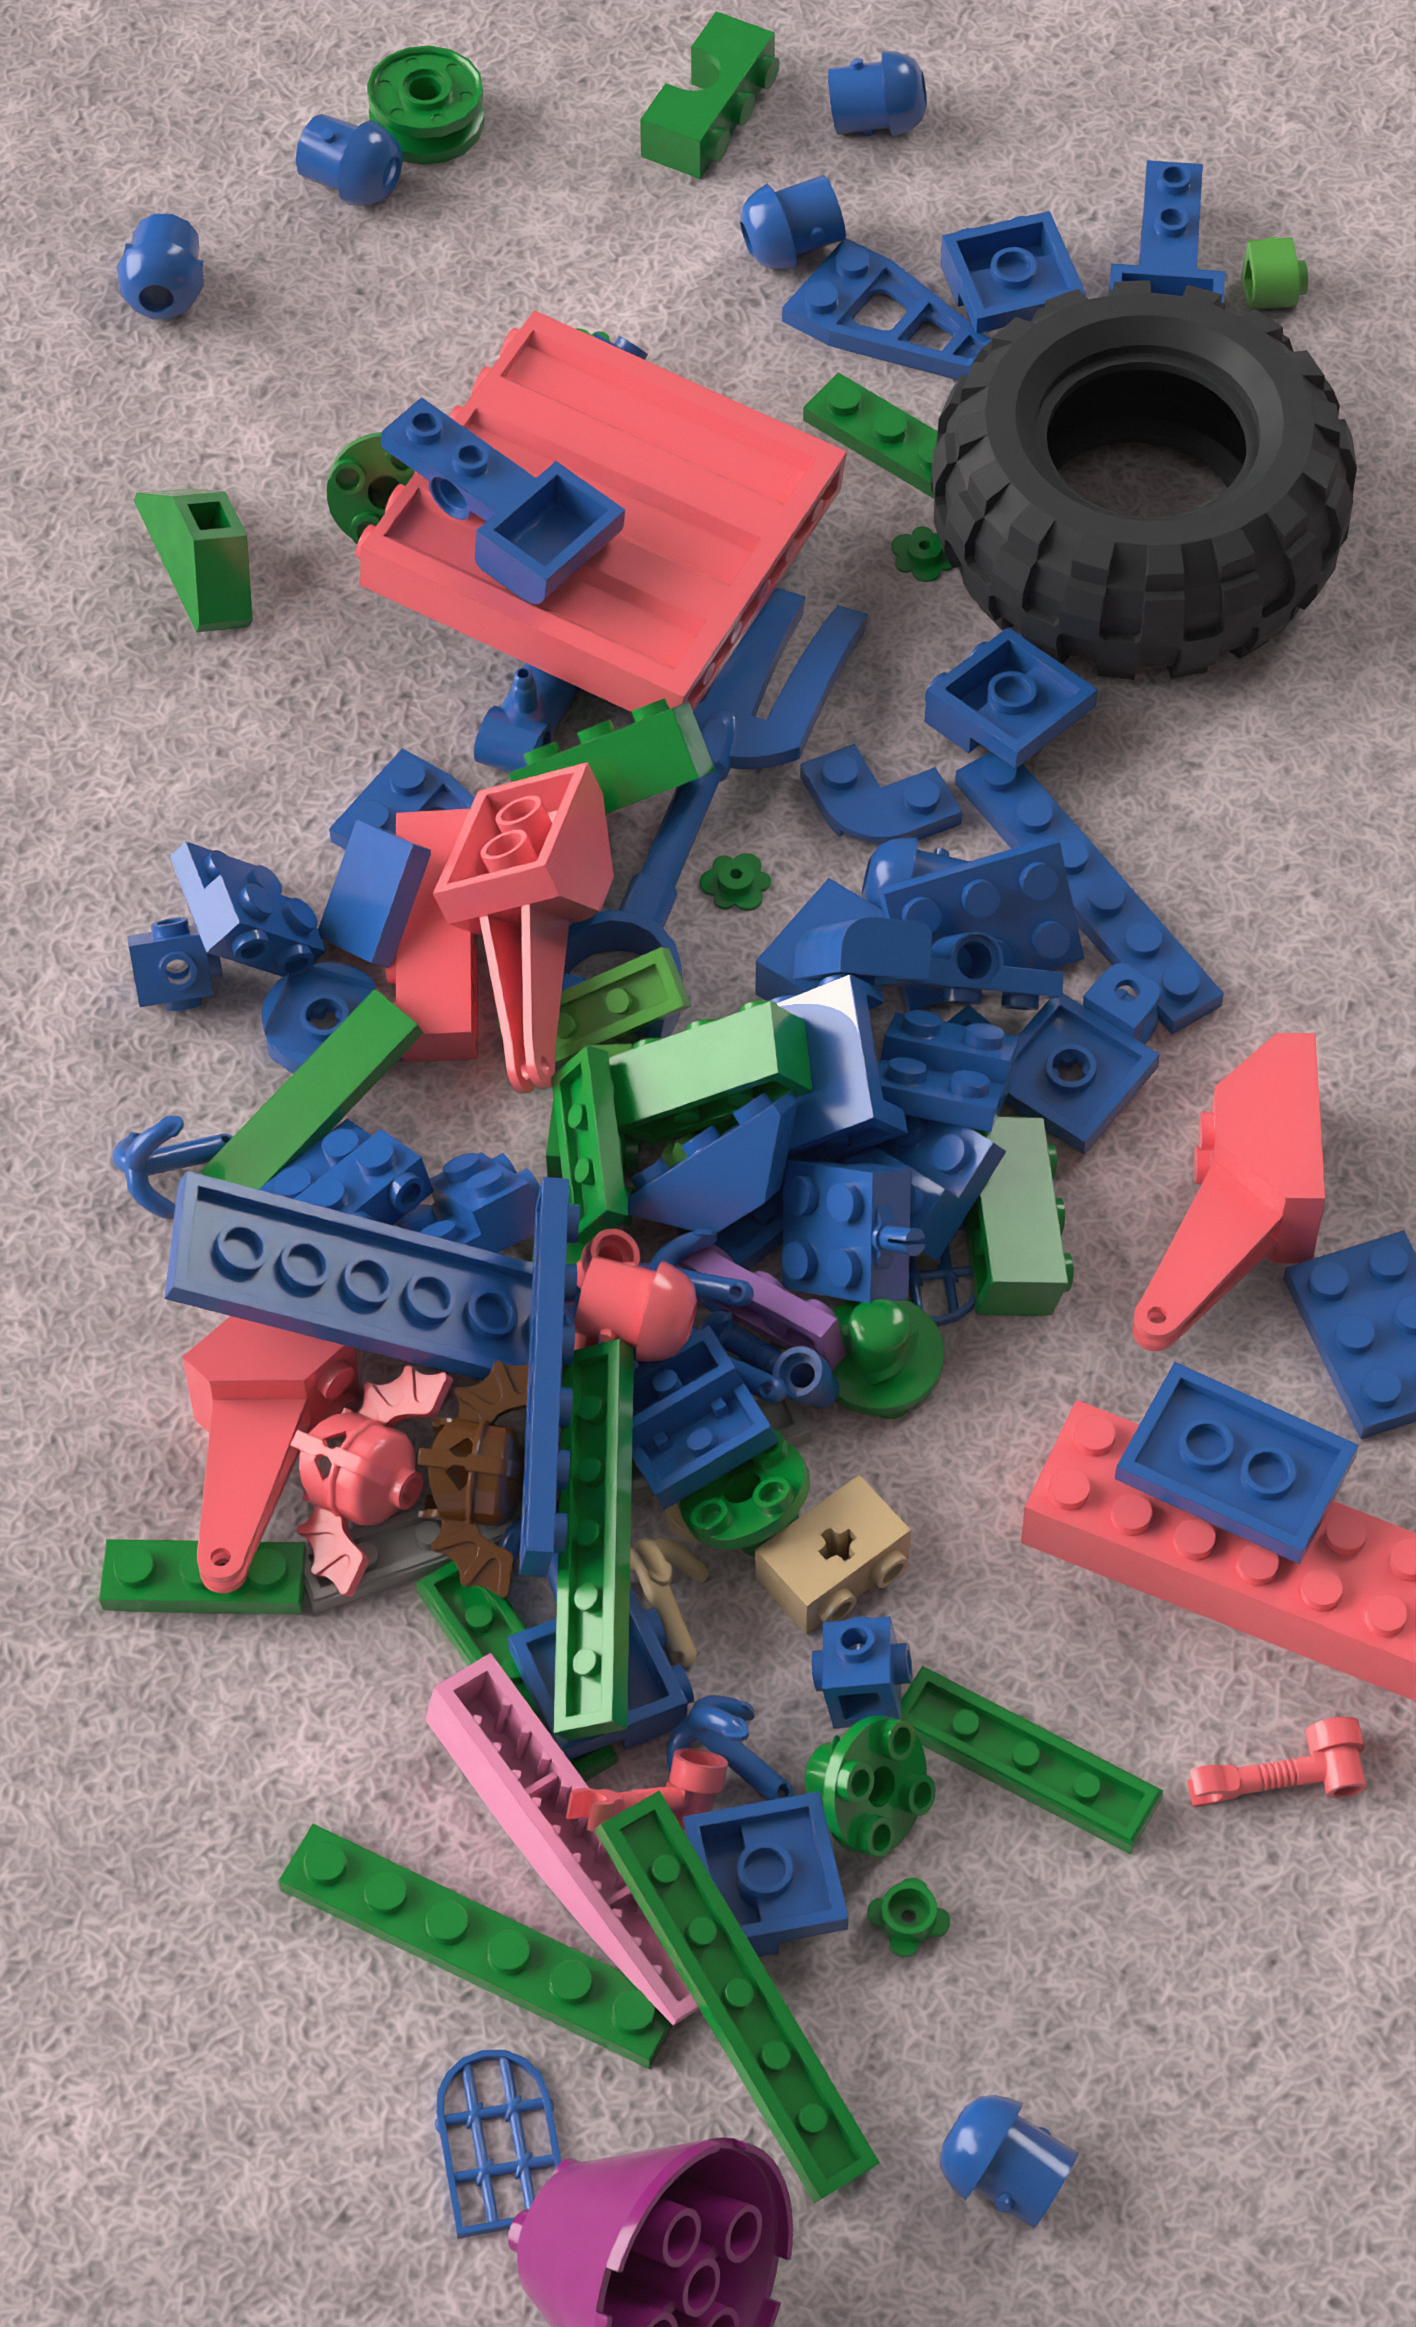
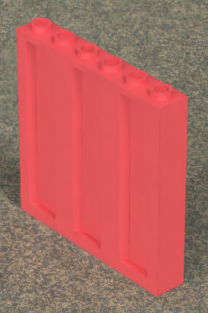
M534 310L520 330L513 328L508 333L502 345L499 359L492 368L485 366L481 370L474 383L472 396L464 407L460 405L455 406L449 417L536 478L557 461L625 509L623 530L543 602L532 604L518 597L482 571L476 564V530L486 521L475 513L465 520H458L449 516L432 497L429 481L414 471V475L406 486L399 484L393 490L386 505L385 515L377 526L372 524L367 526L358 541L356 557L360 559V586L630 712L663 698L667 699L670 709L689 702L694 712L840 492L847 451Z

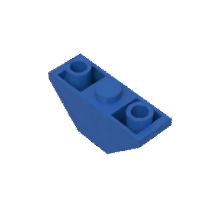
M789 1091L771 1102L766 1092L759 1095L733 1113L739 1123L720 1135L713 1125L681 1146L687 1157L673 1166L668 1167L664 1159L661 1158L634 1175L630 1180L636 1189L628 1195V1214L692 1231L712 1229L718 1233L764 1204L782 1188L798 1103L793 1093Z

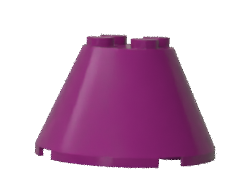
M720 2137L582 2162L573 2158L564 2159L555 2169L553 2176L539 2191L531 2207L518 2213L512 2221L508 2234L509 2248L517 2253L518 2274L525 2293L551 2327H773L781 2302L770 2298L776 2278L779 2257L791 2260L793 2246L792 2207L785 2179L777 2164L764 2150L735 2138Z

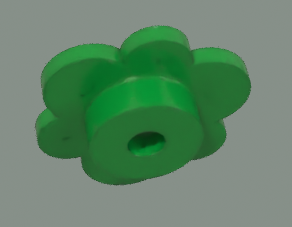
M917 527L913 530L912 535H898L891 543V550L897 556L895 560L896 569L902 573L912 572L914 578L921 582L934 581L939 577L940 570L949 571L953 569L944 554L938 533H933L928 527Z
M743 853L734 859L723 855L713 861L712 870L702 874L700 888L705 894L714 896V904L720 909H730L735 905L741 910L751 911L761 905L763 900L762 892L771 886V877L767 873L761 872V861L753 854Z

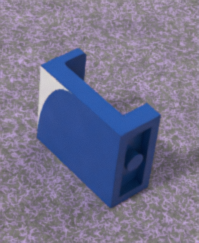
M851 974L829 976L820 982V987L800 995H785L770 1000L805 1020L812 1092L795 1097L798 1103L787 1159L808 1158L832 1162L908 1133L904 1109L883 1100L869 1016L870 1009L884 1003L882 990Z

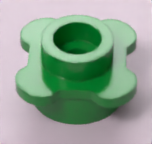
M918 1878L904 1879L901 1883L890 1888L883 1899H873L867 1908L869 1923L883 1930L890 1940V1951L902 1958L915 1955L919 1944L932 1936H944L950 1927L948 1912L937 1908L934 1895L927 1888L926 1883ZM907 1912L912 1913L915 1916V1920L907 1923L903 1921L902 1915Z

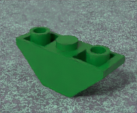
M186 488L136 493L134 503L196 633L250 626L253 615L247 534L226 491Z

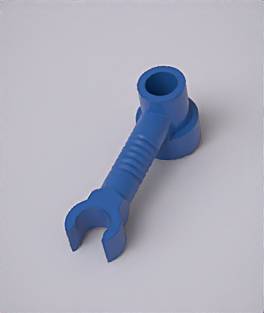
M701 1302L712 1313L715 1311L727 1313V1311L714 1302ZM730 1319L727 1327L720 1334L719 1342L726 1351L732 1352L756 1367L765 1370V1372L781 1379L787 1388L785 1396L793 1402L808 1404L815 1409H823L830 1406L838 1397L839 1382L837 1378L831 1373V1368L827 1361L814 1350L804 1346H796L783 1352L740 1328L734 1323L733 1319Z

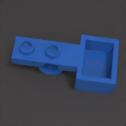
M1147 160L1139 265L1111 263L1109 291L1113 290L1114 282L1150 281L1151 293L1183 296L1186 286L1190 285L1222 294L1221 302L1224 303L1225 271L1197 269L1203 164Z
M422 397L382 430L381 447L429 481L432 497L445 513L458 520H465L475 513L486 521L476 530V564L486 574L529 603L539 604L543 602L623 530L625 509L557 461L536 478Z
M864 917L813 927L805 932L796 946L793 979L821 982L829 976L851 974L878 988L897 986L944 991L943 1002L979 1005L981 1004L982 995L1002 997L1001 1008L1039 1010V1000L1062 997L1064 972L1003 966V953L1000 945L992 936L984 932L975 931L945 936L937 940L931 947L932 931L926 923ZM962 947L969 952L972 958V969L968 977L962 974L957 963V956Z

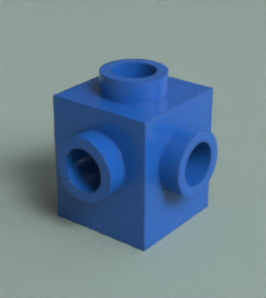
M177 917L156 921L151 924L152 932L127 936L139 1008L165 1003L166 1011L187 1010L201 1006L203 1004L202 997L214 995L211 977L223 975L221 959L219 956L206 953L196 924L189 925L188 918ZM174 960L186 962L184 966L178 969L167 966Z
M861 1616L844 1621L823 1622V1650L812 1652V1676L816 1692L823 1691L833 1729L851 1728L858 1721L875 1715L901 1719V1684L912 1683V1659L909 1644L897 1642L891 1616L878 1618Z

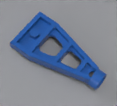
M847 238L838 244L782 307V322L828 346L959 380L961 375L968 376L972 362L980 350L992 340L984 333L976 334L973 325L893 260ZM876 293H885L891 296L907 311L891 330H879L860 325L853 320ZM926 321L934 323L953 336L942 351L912 344L909 340Z
M402 748L329 828L330 839L332 843L346 850L356 819L396 834V813L470 809L475 797L450 774Z

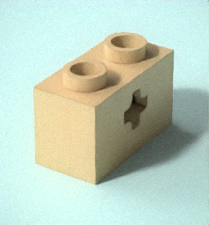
M859 1474L755 1549V1579L807 1635L823 1622L841 1621L854 1608L857 1597L875 1584L879 1588H884L900 1577L908 1566L911 1529Z

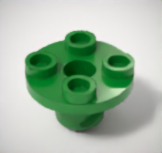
M382 432L364 435L344 447L333 461L327 477L326 493L330 513L339 528L352 538L355 544H358L367 526L370 524L377 526L385 515L386 505L393 490L399 484L406 486L414 475L413 469L381 447Z
M877 1298L871 1303L849 1300L833 1310L839 1320V1328L846 1350V1355L832 1371V1374L839 1382V1394L835 1400L845 1408L861 1414L879 1416L884 1419H896L903 1416L909 1409L921 1403L931 1394L942 1374L944 1344L936 1323L923 1309L908 1300L893 1301L887 1298Z
M774 1431L780 1442L680 1501L681 1516L691 1534L699 1542L717 1549L741 1548L747 1555L755 1557V1549L799 1518L798 1512L802 1508L809 1492L810 1474L798 1450L786 1442L781 1433Z
M875 1715L866 1717L848 1729L841 1739L838 1735H835L832 1742L819 1746L810 1756L804 1775L806 1792L820 1791L826 1822L835 1840L849 1851L876 1858L884 1857L891 1849L896 1847L909 1833L917 1817L925 1815L931 1809L935 1799V1783L927 1775L924 1749L913 1725L908 1721L887 1716Z

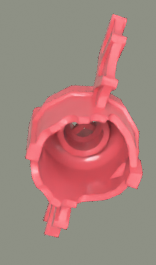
M407 1365L404 1367L403 1373L390 1383L377 1385L366 1382L363 1385L364 1404L358 1413L344 1408L341 1414L333 1415L320 1422L308 1434L297 1430L290 1444L292 1447L300 1449L299 1471L302 1485L306 1491L303 1494L302 1500L315 1505L311 1517L305 1523L298 1525L296 1529L297 1533L306 1538L313 1548L314 1563L311 1567V1573L319 1578H329L339 1589V1592L346 1597H353L369 1564L368 1555L354 1542L348 1532V1521L359 1525H381L394 1515L399 1508L407 1510L418 1500L423 1486V1478L416 1471L415 1448L405 1433L392 1428V1426L400 1420L408 1418H433L437 1416L453 1381L452 1377L444 1372L426 1375ZM346 1434V1439L340 1448H328V1439ZM324 1456L328 1457L332 1463L329 1476L326 1479L317 1460Z

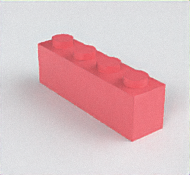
M470 809L396 813V835L431 850V856L392 966L390 965V968L385 967L388 985L396 984V1003L393 1004L415 1021L424 1032L403 1054V1062L479 1059L478 935L449 925L433 895Z

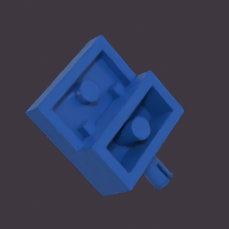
M808 1158L787 1159L783 1187L782 1286L785 1289L858 1302L871 1303L877 1298H887L893 1301L908 1299L909 1256L919 1255L925 1247V1243L911 1241L925 1239L922 1230L910 1228L911 1169L872 1163L841 1164Z
M709 1325L689 1336L685 1345L673 1357L652 1362L636 1361L639 1367L634 1369L632 1458L663 1510L780 1442ZM634 1349V1360H635V1361H636V1349Z

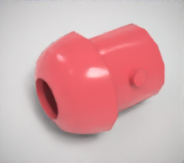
M594 1256L588 1267L577 1306L574 1323L575 1333L600 1339L603 1343L621 1339L636 1349V1361L652 1362L673 1357L688 1341L697 1308L694 1283L685 1273L663 1260L658 1265L657 1271L638 1267L633 1262L622 1263Z

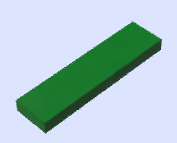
M374 989L211 1159L200 1173L216 1179L259 1189L327 1135L424 1032L415 1021L378 990Z
M454 1561L415 1582L417 1594L467 1666L491 1653L542 1722L508 1649V1636L528 1629L507 1599H501L487 1588L480 1586L463 1587L460 1582L459 1569ZM609 1744L569 1761L586 1782L617 1763V1754Z
M924 1666L920 1668L901 1699V1720L908 1721L913 1725L922 1746L1128 1854H1131L1162 1800V1789Z

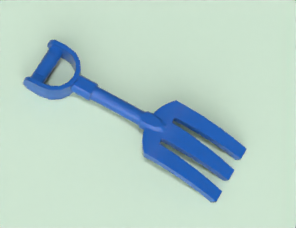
M779 588L773 591L714 680L704 701H700L693 712L716 771L676 787L641 872L632 877L619 910L597 912L584 921L573 922L569 925L562 991L588 980L570 974L576 965L591 955L611 950L635 952L642 956L660 947L669 948L683 982L682 965L676 944L664 930V927L678 895L675 888L718 784L727 778L731 768H770L800 759L835 681L865 632L868 613L837 605L803 652L765 720L756 717V714L781 655L803 616L806 599L804 595ZM680 1012L637 1030L633 1034L648 1039H663L672 1036L679 1020Z

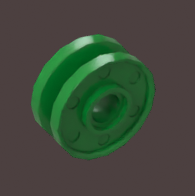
M436 46L407 47L386 56L373 68L367 83L370 106L369 121L377 122L397 138L402 148L403 161L421 165L444 163L464 155L478 142L484 127L482 107L483 85L480 72L468 58L451 49Z

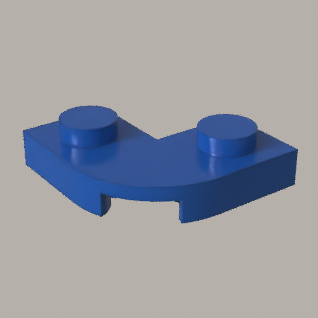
M855 743L800 764V778L826 823L839 837L845 832L852 837L869 842L885 843L899 838H918L917 841L962 823V810L936 767L880 787Z

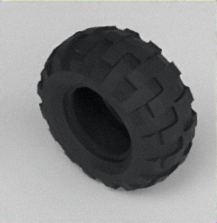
M1150 281L1114 282L1113 290L1109 291L1108 296L1088 299L1079 289H1075L1045 300V307L1037 310L1031 322L1018 317L1014 318L980 350L972 362L968 376L961 375L952 388L938 419L937 442L933 450L931 491L934 495L933 522L944 554L953 568H959L963 584L969 595L1001 630L1016 626L1020 629L1023 638L1062 665L1071 654L1096 661L1098 676L1135 680L1138 667L1166 666L1173 679L1207 672L1208 666L1214 665L1220 655L1227 651L1239 659L1245 657L1279 634L1290 620H1293L1300 608L1305 610L1317 597L1335 571L1340 547L1348 536L1357 472L1353 436L1346 420L1338 419L1340 409L1338 399L1307 350L1294 352L1290 339L1283 334V327L1258 310L1253 309L1240 317L1225 310V303L1221 302L1222 294L1190 285L1186 286L1183 296L1151 293ZM1124 442H1144L1174 448L1195 457L1219 476L1227 489L1217 498L1193 510L1169 516L1143 517L1115 512L1090 502L1074 491L1062 479L1058 471L1070 460L1100 446Z

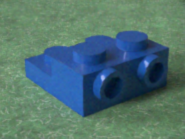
M1050 211L1029 216H1018L1011 220L976 228H965L958 232L942 235L941 269L957 307L965 306L976 334L1004 328L1016 317L1031 322L1037 310L1045 307V300L1072 290L1079 289L1086 296V292Z
M1007 627L989 642L978 644L969 654L968 658L950 672H943L933 679L925 693L926 708L924 722L967 753H970L981 744L1016 769L1096 706L1098 689Z
M187 841L170 855L206 953L281 977L291 973L293 979L307 972L310 969V965L314 964L326 952L317 929L318 920L313 910L307 903L298 898H289L282 895V885L279 879L267 867L262 865L256 866L227 856L219 850H210Z
M913 1010L905 1014L895 1012L884 1035L881 1059L878 1063L883 1100L904 1109L905 1115L992 1132L1012 1084L1020 1037L1004 1034L1001 1028L986 1023H973L963 1026L943 1022L938 1015L928 1011Z
M905 1115L908 1133L846 1156L842 1164L872 1163L911 1169L910 1228H918L925 1235V1239L911 1241L925 1243L922 1252L938 1261L1005 1155L1006 1150L970 1128Z
M348 1118L258 1189L389 1225H394L434 1192L421 1156L382 1129L371 1135Z
M482 1152L478 1154H463L448 1161L443 1166L442 1173L430 1178L434 1190L432 1197L435 1203L432 1205H418L393 1225L499 1253L534 1234L535 1209L540 1185L529 1169L526 1168L517 1173L513 1164L504 1153L492 1159Z
M634 1588L630 1590L628 1710L627 1729L572 1741H568L555 1734L554 1700L557 1618L508 1636V1649L542 1723L569 1760L619 1740L625 1750L669 1733L687 1717L688 1704L694 1702L693 1690L685 1670L680 1664L671 1667L662 1647L667 1646V1638L657 1612L654 1608L644 1611Z
M820 1791L683 1816V1831L758 1957L778 1954L779 1942L848 1930V1913Z

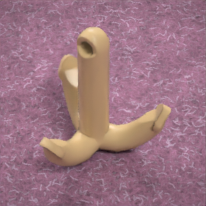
M659 1537L652 1540L647 1538L640 1539L633 1548H630V1573L636 1571L650 1608L655 1609L662 1622L667 1638L666 1648L672 1662L675 1665L680 1664L683 1668L690 1667L697 1659V1652L670 1586L672 1579L671 1565L701 1583L707 1580L709 1572L705 1564L696 1555L674 1540Z

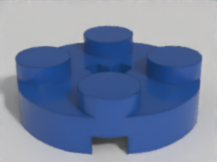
M335 962L312 964L308 973L298 975L293 979L291 973L279 979L266 996L262 1008L263 1030L271 1059L294 1074L363 1000L376 989V984L361 970ZM327 1012L336 1014L337 1025L331 1029H316L315 1025L310 1022L312 1018L322 1020Z

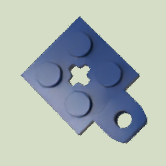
M1118 963L1107 969L1085 993L1083 1005L1064 993L1060 998L1049 999L1017 1036L1020 1039L1014 1075L1004 1103L1026 1118H1043L1045 1130L1085 1155L1159 1067L1160 1054L1145 1044L1153 1036L1158 1025V1011L1156 1007L1160 1000V985L1127 963ZM1126 985L1132 986L1138 990L1139 996L1135 998L1125 989L1118 988ZM1075 1063L1083 1066L1081 1076L1083 1079L1074 1082L1060 1079V1073L1055 1069L1059 1065L1070 1068Z

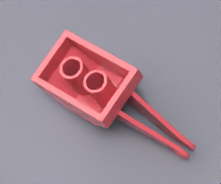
M588 762L478 791L433 892L449 925L477 934L484 939L504 1043L507 1074L513 1089L518 1094L532 1092L534 1087L540 1090L552 1087L551 1077L555 1074L556 1038L569 921L581 922L600 912L614 878L603 792Z
M1276 1033L1215 1086L1211 1112H1200L1199 1146H1195L1194 1183L1202 1185L1148 1288L1135 1308L1132 1335L1137 1344L1149 1351H1163L1171 1347L1265 1257L1273 1263H1301L1314 1258L1325 1202L1315 1033Z
M230 1316L182 1356L194 1419L209 1432L197 1550L200 1577L203 1584L209 1590L216 1593H229L235 1591L244 1583L254 1554L300 1454V1449L290 1445L296 1431L299 1430L308 1434L320 1422L333 1415L341 1414L344 1408L357 1413L359 1403L362 1402L363 1350ZM227 1563L226 1565L218 1566L219 1564Z

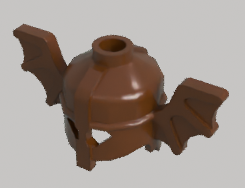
M496 1361L490 1374L481 1383L471 1387L459 1386L455 1388L454 1392L460 1407L457 1419L441 1417V1419L433 1420L432 1431L438 1433L431 1449H419L417 1465L428 1466V1484L431 1487L432 1494L426 1496L425 1508L419 1509L418 1517L442 1521L441 1531L431 1543V1548L435 1553L446 1555L455 1562L459 1569L460 1582L463 1587L480 1586L487 1588L505 1600L510 1595L515 1563L514 1557L509 1551L491 1543L482 1536L477 1524L501 1526L512 1517L522 1503L524 1444L519 1432L515 1428L494 1425V1423L500 1416L506 1413L527 1408L529 1363L521 1366H510L501 1361Z

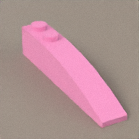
M491 1653L434 1686L425 1718L426 1722L500 1825L544 1882L639 1991L644 1993L647 1999L673 2026L699 2009L698 2005L595 1831L587 1830L589 1818L566 1819L571 1791L577 1788L589 1787Z

